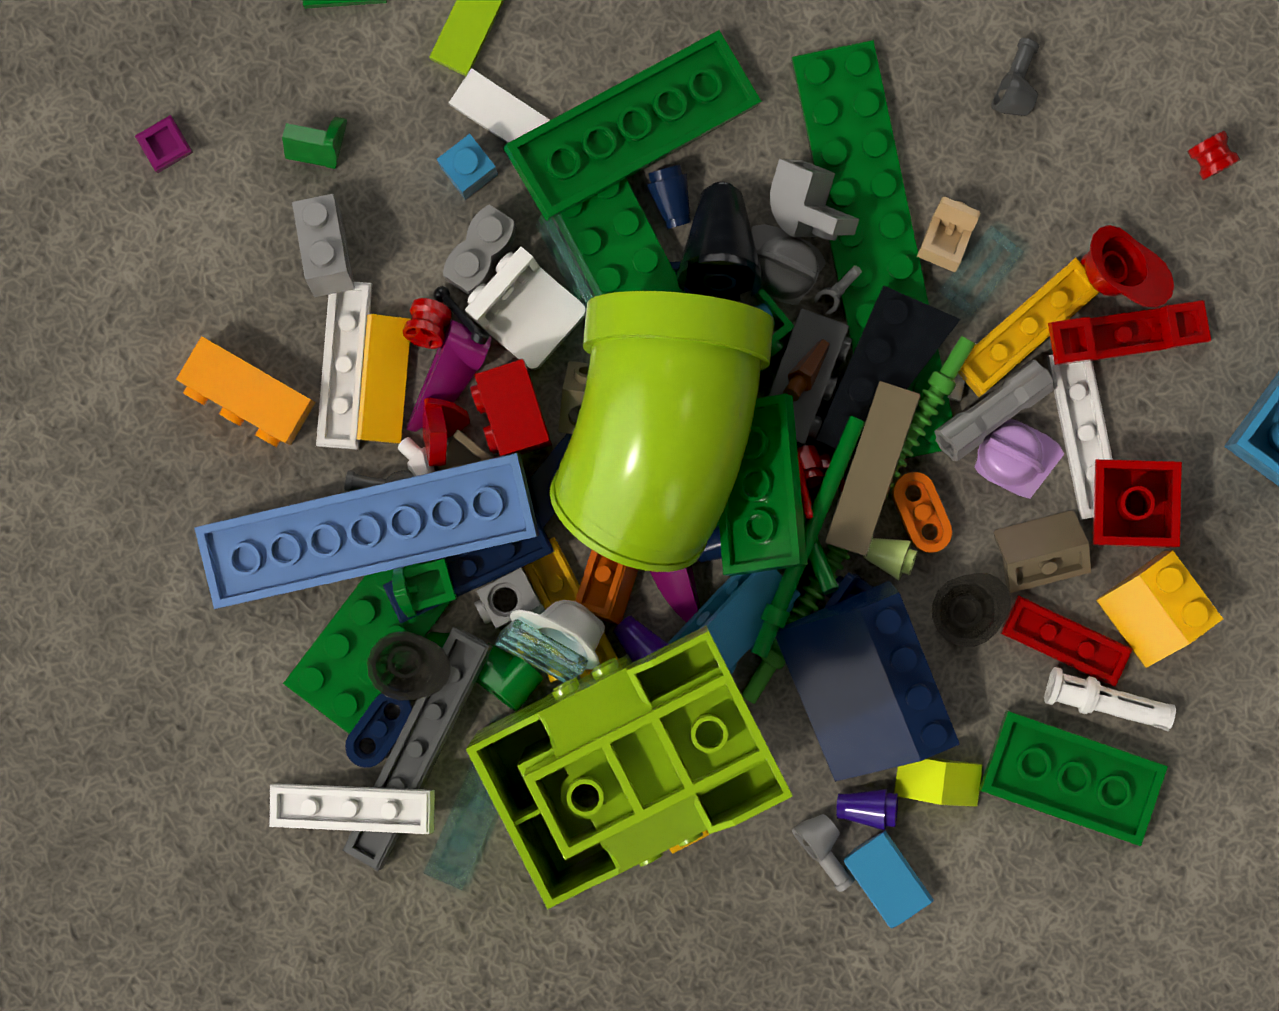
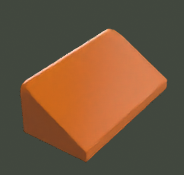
M591 550L575 601L585 606L597 618L618 625L622 622L638 569L612 561Z

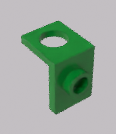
M762 288L755 294V297L761 304H766L773 318L781 326L772 335L771 357H773L787 345L782 337L795 326Z

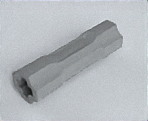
M1030 360L1008 376L1003 385L969 410L956 414L934 431L936 435L935 440L942 452L947 454L952 461H959L982 444L985 437L1022 409L1032 407L1054 390V380L1048 370L1042 367L1036 360Z

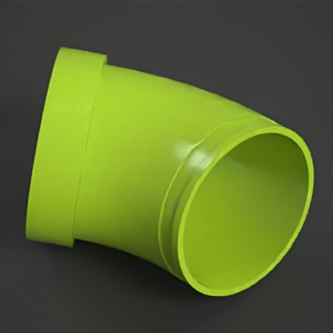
M665 291L614 292L595 296L587 302L583 349L591 355L585 391L573 434L559 469L555 473L550 485V499L555 513L563 525L579 541L612 561L635 569L652 572L681 570L691 566L700 558L727 505L746 450L755 410L760 371L770 365L774 319L770 314L759 308L723 298Z

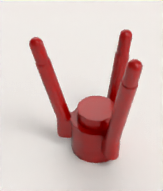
M805 445L797 448L802 507L805 517L812 519L813 511L808 489L822 483L824 479L823 474L827 471L831 458L829 454L819 456L815 446ZM843 478L838 487L841 492L846 482Z

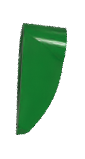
M431 632L424 640L438 652H441L450 633ZM494 646L476 682L507 707L517 712L544 678L520 657L513 656Z

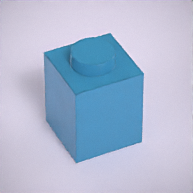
M468 134L436 159L440 168L465 200L498 175L496 166L471 134Z

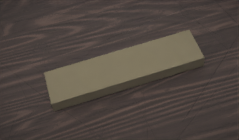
M879 382L825 543L867 557L921 394L885 382Z

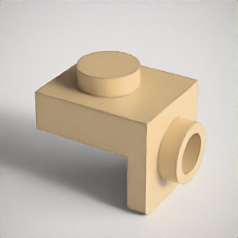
M942 197L931 218L917 257L956 272L971 233L979 220L980 211L967 206L963 202Z

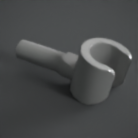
M854 265L832 288L827 287L818 292L815 296V303L823 294H830L834 298V306L826 314L836 311L842 302L841 295L862 273L861 269Z

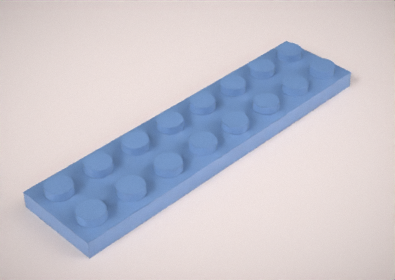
M520 452L194 527L214 609L539 536Z

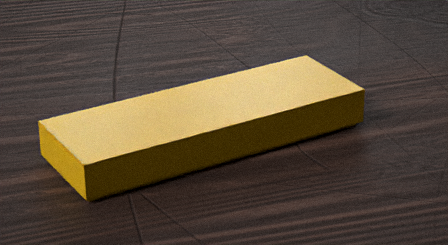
M377 314L367 315L357 440L393 444L401 443L410 341L403 336V328L405 323L411 320L409 318Z

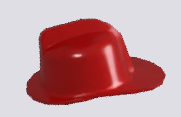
M1107 225L1100 227L1093 234L1090 251L1083 256L1080 263L1085 267L1088 281L1096 291L1108 296L1124 295L1131 301L1145 307L1155 308L1167 303L1173 295L1174 281L1168 266L1158 255L1136 241L1120 227Z

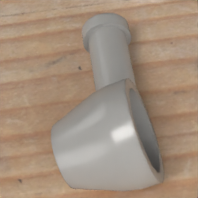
M821 814L805 820L792 829L795 838L807 853L819 862L835 883L834 887L838 892L846 890L853 884L855 878L850 873H847L831 852L840 832L826 815ZM803 840H805L810 846H805L803 844Z

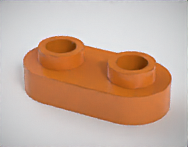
M910 472L899 477L892 488V499L913 546L925 553H934L944 549L951 540L952 526L932 480L919 472ZM911 485L918 487L920 490V498L915 502L908 500L905 495L906 489ZM926 524H932L936 527L937 535L932 540H927L922 535V528Z

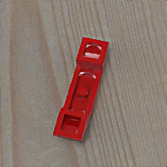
M1204 300L1166 305L1156 309L1048 323L1055 365L1124 357L1211 341Z

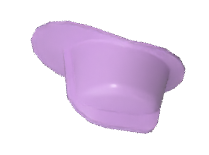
M1009 419L987 435L983 443L979 445L975 469L988 481L1018 496L1031 499L1063 457L1064 452L1060 445L1048 435L1022 422Z

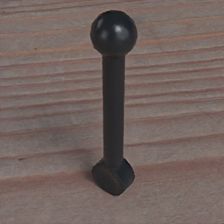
M444 286L437 287L434 291L436 301L444 302L472 333L471 338L478 344H486L489 333L478 328L450 298L448 288Z

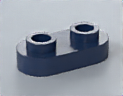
M390 690L381 693L374 699L347 737L345 750L351 762L359 767L369 768L376 766L384 760L395 745L413 709V704L407 695L400 691ZM394 703L399 706L400 715L397 719H389L386 716L385 708L388 704ZM371 738L374 740L376 748L373 753L362 751L360 747L362 739Z

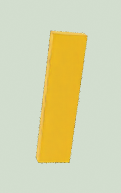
M1074 258L974 346L958 374L978 397L987 392L1050 336L1048 323L1070 319L1099 293L1089 283L1085 274V267L1080 261Z

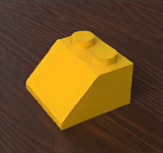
M1173 550L1162 551L1096 600L1145 668L1191 644L1223 620V617Z

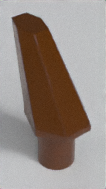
M824 339L818 341L788 373L789 383L784 389L783 394L793 396V401H797L804 391L812 389L829 350V342Z

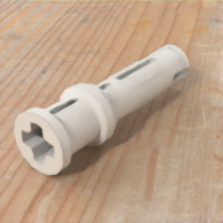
M1058 667L1052 669L1044 695V701L1047 704L1053 705L1055 702L1074 706L1083 714L1092 713L1095 710L1151 725L1165 731L1171 729L1176 715V706L1173 704H1166L1104 687L1094 677L1078 678L1064 674L1063 670Z

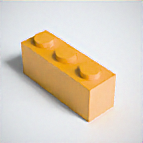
M202 336L176 378L177 381L186 385L183 394L204 406L208 399L222 406L219 415L240 427L244 420L259 428L255 435L276 448L280 441L291 446L316 403Z

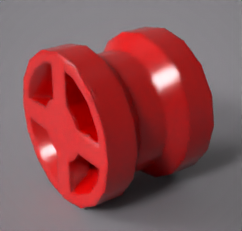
M1225 131L1206 139L1187 151L1191 159L1198 161L1201 167L1199 174L1202 180L1214 176L1241 160L1236 152L1230 150L1227 144L1229 137Z
M415 299L410 308L412 318L405 323L403 336L419 347L428 349L441 347L445 339L443 329L449 325L452 318L451 310L443 303L433 299Z

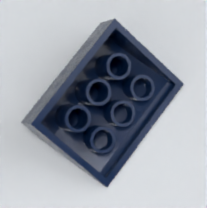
M890 581L786 624L784 628H779L775 639L835 782L919 762L960 745L901 595Z

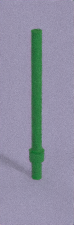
M850 416L813 502L812 519H806L804 524L807 561L866 423L853 416ZM806 565L785 569L772 603H766L760 619L764 620L751 650L752 653L767 658L779 628H784L790 612H787V609Z

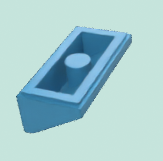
M886 830L854 848L844 859L845 865L891 929L900 925L934 901Z

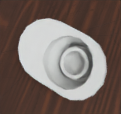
M561 600L554 602L541 614L525 610L512 611L510 618L519 629L552 647L568 661L589 670L600 664L595 650L605 626L599 618L582 604L571 600Z

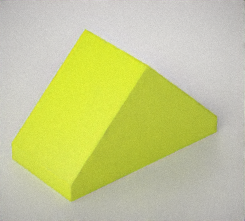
M927 758L919 762L897 767L894 793H898V797L939 805L978 806L983 765Z

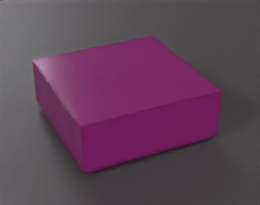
M171 115L135 135L156 173L163 171L193 153Z

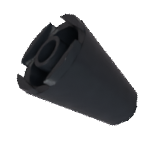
M713 183L701 193L677 272L678 286L683 292L684 287L692 290L693 294L737 302L740 301V294L751 290V296H753L762 285V272L743 195L738 188L730 183Z

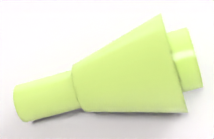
M873 538L867 557L863 556V558L897 580H900L903 573L911 574L917 551L911 549V540Z

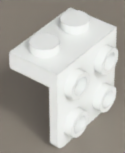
M520 246L515 253L509 252L500 260L495 269L497 274L487 285L482 283L471 293L467 301L469 305L465 311L479 326L517 359H524L529 369L537 370L586 316V307L539 267L534 257Z

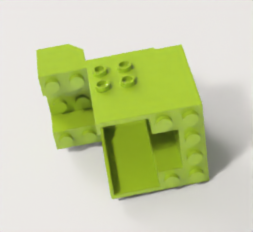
M707 626L633 663L628 655L618 660L615 657L594 667L593 671L579 680L577 677H574L553 688L554 691L551 694L478 730L467 746L466 751L547 910L638 864L642 867L654 862L664 855V851L678 844L681 847L697 840L703 835L702 832L708 830L709 834L736 826L793 797ZM581 784L592 785L598 791L599 799L592 806H580L573 799V790Z

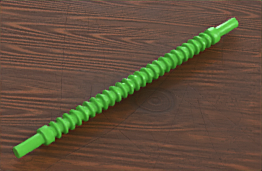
M963 336L959 338L940 371H934L928 380L929 389L922 390L924 398L919 400L894 477L899 478L901 474L898 472V469L901 466H907V463L904 461L905 458L913 456L911 448L920 445L917 439L920 435H926V432L923 430L926 425H932L930 417L939 414L936 408L939 404H945V401L942 399L944 395H950L954 390L956 383L953 380L976 345ZM893 482L891 483L890 488H893V487H894V483H893ZM828 544L827 548L830 551L825 556L836 579L835 572L837 569H844L841 563L844 559L849 560L850 556L847 554V550ZM810 574L808 576L811 581L810 584L802 586L804 594L796 599L798 603L792 608V613L788 617L786 624L810 615L812 610L818 611L817 601L825 600L815 575ZM776 639L767 658L760 656L762 661L741 694L743 698L753 704L757 702L776 669H782L785 665V660Z

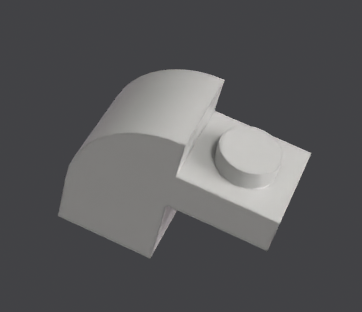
M779 159L770 190V205L773 216L782 230L792 237L818 236L828 240H836L837 235H855L859 219L826 206L835 173L803 160Z

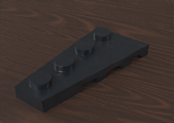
M883 285L815 441L836 450L850 416L866 422L879 382H885L907 390L961 319ZM860 435V437H859V439H858V442H857V444H856V447H855V449H854V451H853V454H852V456H851V457H853V458H854V455H855V452H856V449H857L859 440H860V438H861V435Z

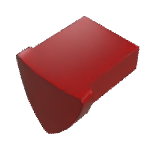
M426 398L423 404V440L429 466L446 465L447 438L451 437L457 429L461 431L470 423L469 414L462 407L453 402L436 398Z

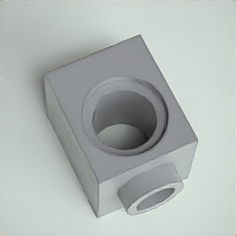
M523 567L477 590L476 592L480 599L474 602L483 622L488 624L492 621L495 628L512 621L510 618L512 611L503 612L496 607L494 602L496 592L503 587L511 588L517 594L518 602L512 611H531L542 605Z

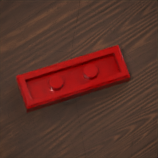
M1017 595L1000 631V634L1113 687H1116L1133 650Z

